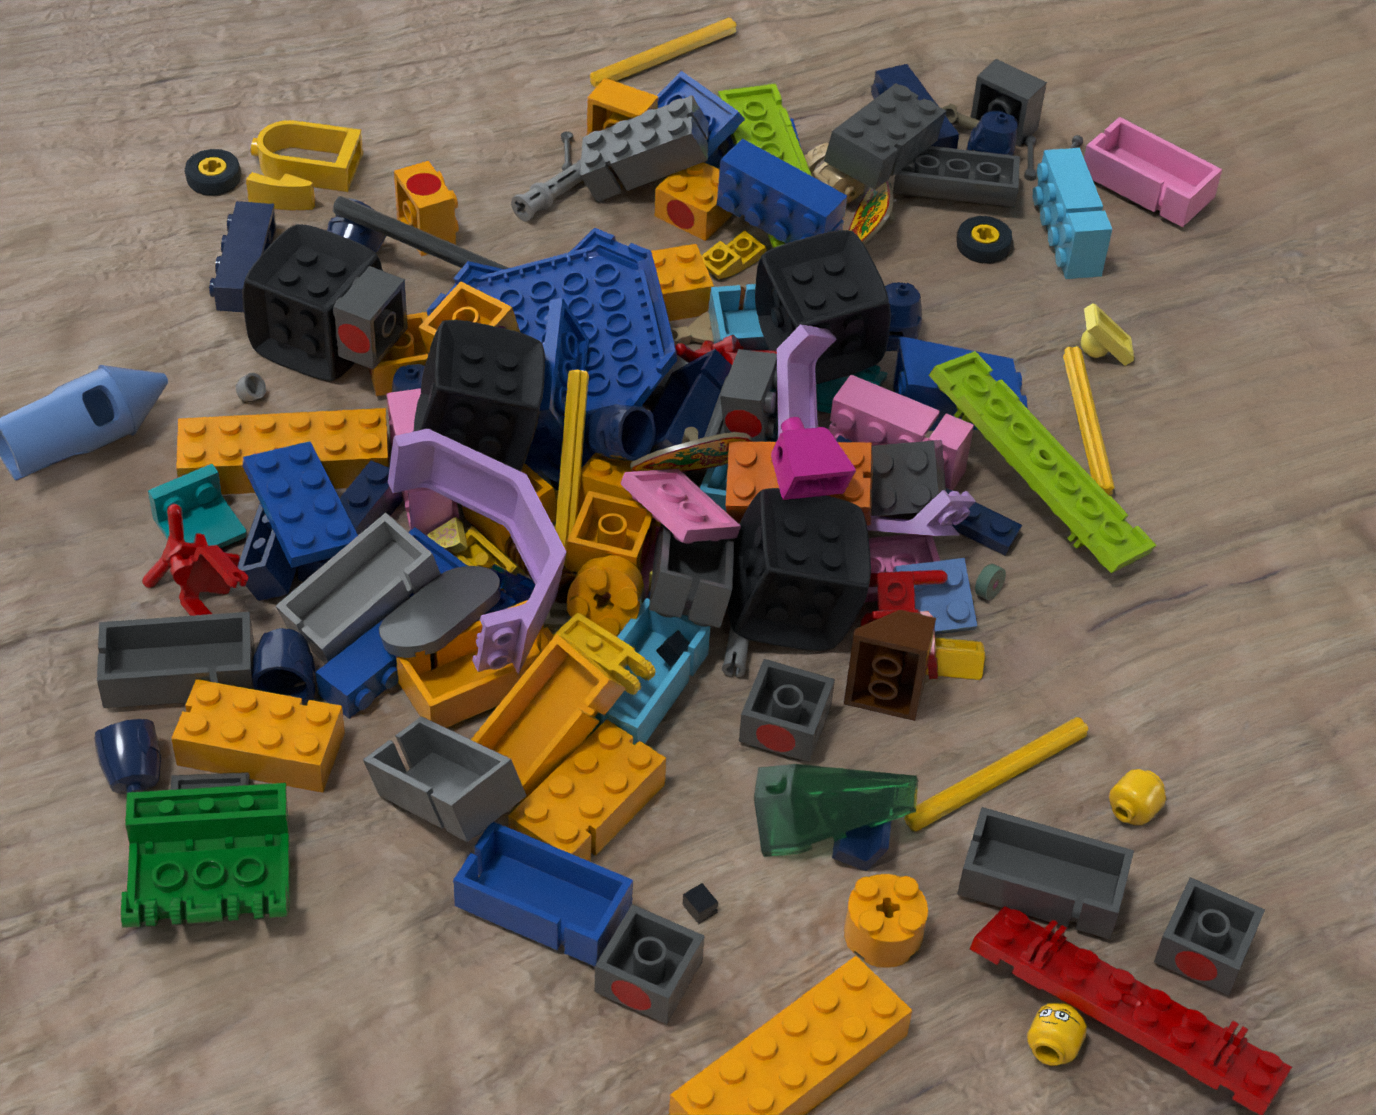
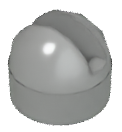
M249 373L241 377L236 384V393L244 401H255L263 397L266 392L264 380L256 373Z

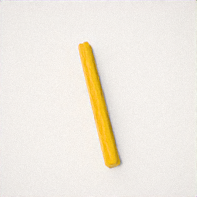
M728 17L591 72L590 83L596 88L604 78L619 81L730 36L736 32L737 24L732 18Z
M1068 346L1064 350L1063 359L1091 477L1108 496H1111L1115 486L1082 350L1078 346L1073 348Z
M583 370L569 371L555 526V530L566 550L564 561L566 568L567 540L578 515L589 381L588 372Z
M1080 717L1071 719L907 810L904 817L905 823L912 831L924 828L1085 738L1089 730L1088 725Z

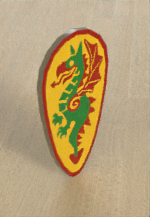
M888 180L876 190L869 187L850 224L849 231H853L863 244H866L876 233H880L895 221V216L891 212L893 189Z
M688 427L685 429L681 444L653 452L633 461L630 464L631 471L679 469L681 472L726 465L728 464L729 441L753 442L752 437L746 433L731 432L698 439L697 429Z

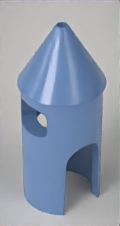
M99 365L97 370L58 386L46 397L1 417L0 458L14 480H18L68 457L90 453L127 435L133 436L167 386L168 378L164 373Z

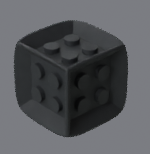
M296 224L288 228L256 260L248 271L243 284L242 298L245 325L252 348L272 362L313 378L334 381L343 376L355 362L339 357L338 344L335 339L336 322L333 308L337 299L347 293L354 280L360 277L369 266L383 271L378 255L358 242L321 228L303 224Z
M839 230L814 235L780 245L761 256L756 272L755 305L760 328L770 351H777V348L800 324L828 329L835 336L836 340L816 362V384L864 371L883 359L887 349L891 322L888 295L884 282L869 252L853 231Z
M463 320L442 321L434 335L425 364L421 394L415 412L413 432L430 429L521 472L537 428L539 408L543 398L545 379V352L543 344L531 336L504 328Z
M779 488L763 489L751 501L740 522L741 528L737 538L733 539L732 592L728 602L732 629L739 636L765 644L809 651L832 650L840 644L850 630L868 594L871 578V557L865 516L859 506L839 498L825 495L783 500Z

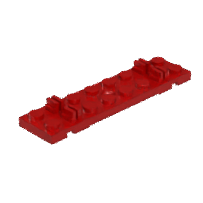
M1004 906L975 935L970 946V950L996 965L1001 960L1014 966L1012 974L1038 989L1042 988L1184 1069L1187 1071V1074L1217 1090L1220 1084L1235 1092L1232 1098L1234 1101L1259 1115H1264L1292 1069V1066L1284 1063L1276 1054L1263 1051L1247 1042L1248 1039L1245 1035L1249 1030L1248 1028L1242 1026L1237 1035H1234L1239 1023L1232 1021L1229 1027H1225V1029L1208 1020L1201 1012L1188 1009L1172 1000L1164 991L1152 989L1136 980L1128 971L1117 969L1099 959L1094 952L1088 949H1081L1066 940L1067 937L1064 936L1067 927L1061 925L1055 932L1058 922L1054 920L1044 928L1029 920L1021 911Z

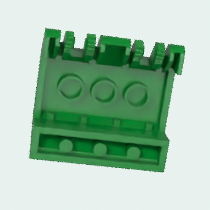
M286 783L127 793L125 826L129 840L127 892H122L121 895L122 928L141 927L143 922H146V926H156L159 919L168 918L171 919L172 925L182 924L184 919H187L188 924L223 921L226 916H228L229 921L238 920L242 913H253L254 919H263L265 914H269L270 918L288 917L290 909V837Z

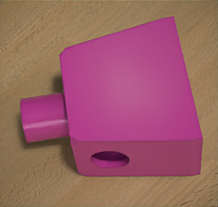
M799 417L786 419L781 424L783 432L780 433L771 454L782 499L843 494L856 470L829 429L825 427L805 429Z

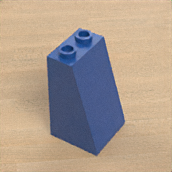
M899 337L893 390L895 393L939 410L938 418L929 429V431H934L946 413L954 416L958 409L955 403L938 388V385L931 379L929 374L936 365L974 351ZM977 352L993 369L990 375L997 382L1002 379L1027 408L1026 395H1021V372H1016L1013 358Z

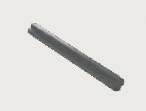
M338 196L334 202V214L460 268L467 261L508 269L504 265L343 196Z

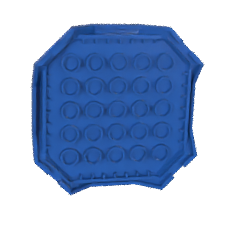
M597 228L589 232L569 253L516 267L501 269L467 261L453 278L455 285L446 295L440 293L427 309L429 316L461 281L511 306L520 333L531 336L543 343L546 336L545 316L549 312L550 300L563 298L589 338L585 369L589 374L585 430L589 417L599 408L614 404L641 407L678 360L652 252L633 243L627 246L617 242L614 235ZM538 418L537 428L529 452L545 454L561 450L562 447L555 438L551 437L546 424L542 419ZM584 430V442H583V444H584V443H587V442H586V438H585V430Z

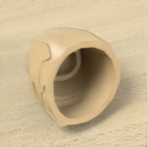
M829 143L819 145L804 155L812 177L847 195V203H850L864 192L865 184L826 162L815 170L817 164L824 160Z

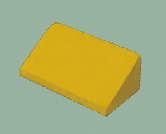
M473 526L465 533L468 549L459 553L449 551L468 566H481L494 571L500 580V590L506 589L525 576L522 569Z
M935 637L938 676L980 680L983 677L985 651L982 642Z

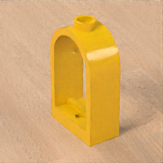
M278 121L266 126L261 130L257 138H253L251 155L259 157L260 170L267 177L280 181L286 173L313 182L314 188L348 192L363 155L361 129L303 121ZM285 148H299L339 155L334 163L274 154V152Z

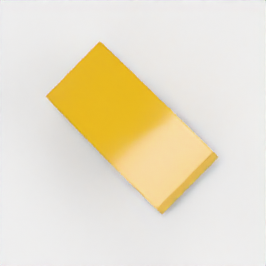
M251 172L246 178L249 202L274 204V209L313 210L315 207L314 186L311 181L286 173L280 181Z
M744 230L727 245L719 241L701 256L707 270L716 278L723 279L750 267L759 261L761 256L767 251L765 245Z

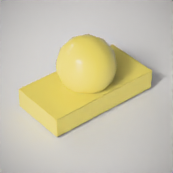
M1092 303L1084 308L1087 330L1082 334L1080 346L1084 353L1090 357L1099 358L1110 352L1124 366L1133 362L1134 352L1131 337L1096 304Z

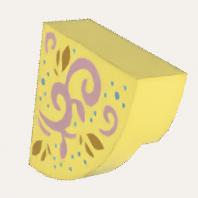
M456 517L427 534L429 538L452 553H459L468 549L463 523Z

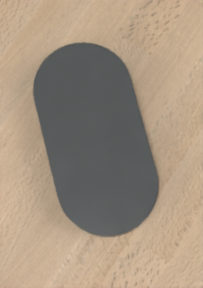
M463 566L440 574L382 621L379 627V634L384 649L392 655L403 658L416 657L415 652L424 650L425 655L439 651L478 620L481 615H484L497 604L501 596V585L498 575L491 569L481 566Z

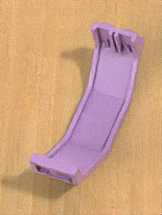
M800 324L777 348L778 438L780 433L783 432L781 424L791 417H799L805 429L818 427L815 366L818 358L836 340L835 336L828 329ZM942 490L913 519L871 516V525H867V530L932 536L960 535L952 524L958 525L970 514L969 508L976 501L968 491L960 494L958 491L952 490L948 494L945 490Z
M430 429L394 436L388 484L392 493L415 488L431 489L503 525L510 533L536 586L526 603L480 616L482 632L477 634L476 645L478 653L473 656L472 661L478 672L488 669H500L507 664L513 663L519 674L557 597L566 556V550L527 474Z

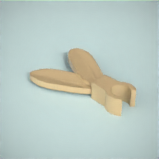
M708 311L698 317L688 328L687 326L671 327L675 345L678 343L687 345L690 344L691 340L700 343L710 340L714 343Z

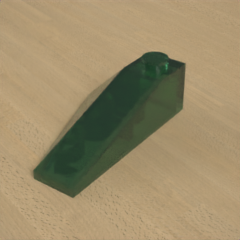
M803 764L758 767L754 804L761 853L763 857L801 854L812 850V844L830 837H833L835 841L847 837L846 832L863 825L875 827L916 812L919 780L915 775Z

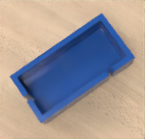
M744 139L740 140L720 160L717 205L725 211L731 212L738 217L744 215L745 221L758 227L785 243L831 231L843 230L844 220L842 218L845 216L848 197L844 193Z
M493 822L487 826L474 847L475 854H469L453 879L455 907L555 950H558L560 945H564V954L595 966L632 905L633 880L499 823Z

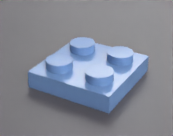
M965 558L895 566L893 572L943 570L947 573L948 579L944 584L914 585L916 593L915 609L929 611L936 618L935 635L976 629L977 621Z

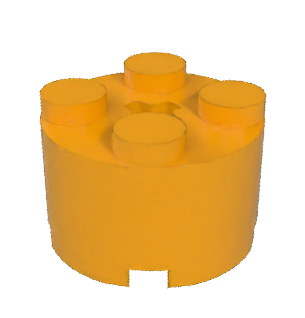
M608 555L607 557L589 560L581 567L569 588L567 596L568 614L573 617L579 612L615 636L620 634L631 618H637L641 605L645 600L643 577L639 569L629 560L617 555ZM608 592L612 596L609 599H605L602 595Z
M878 874L862 877L856 882L848 900L844 937L848 948L853 953L855 950L865 958L864 962L882 968L897 967L909 961L910 956L916 951L918 952L924 936L928 905L923 893L919 889L917 881L910 876L900 877L892 874Z

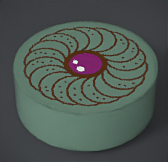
M993 563L985 566L975 584L976 594L988 601L992 600L1004 584L1006 577L1005 569Z

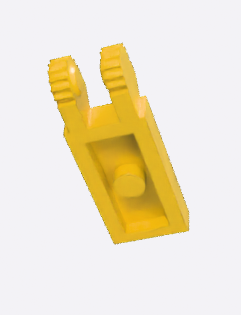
M579 612L553 634V637L559 634L574 643L625 687V691L630 693V695L636 694L642 686L637 677L625 669L627 665L635 675L640 676L642 679L649 681L656 675L654 665L646 660L645 657L635 652V648Z

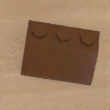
M898 610L856 628L853 634L843 704L915 721L924 689L936 618L920 613Z

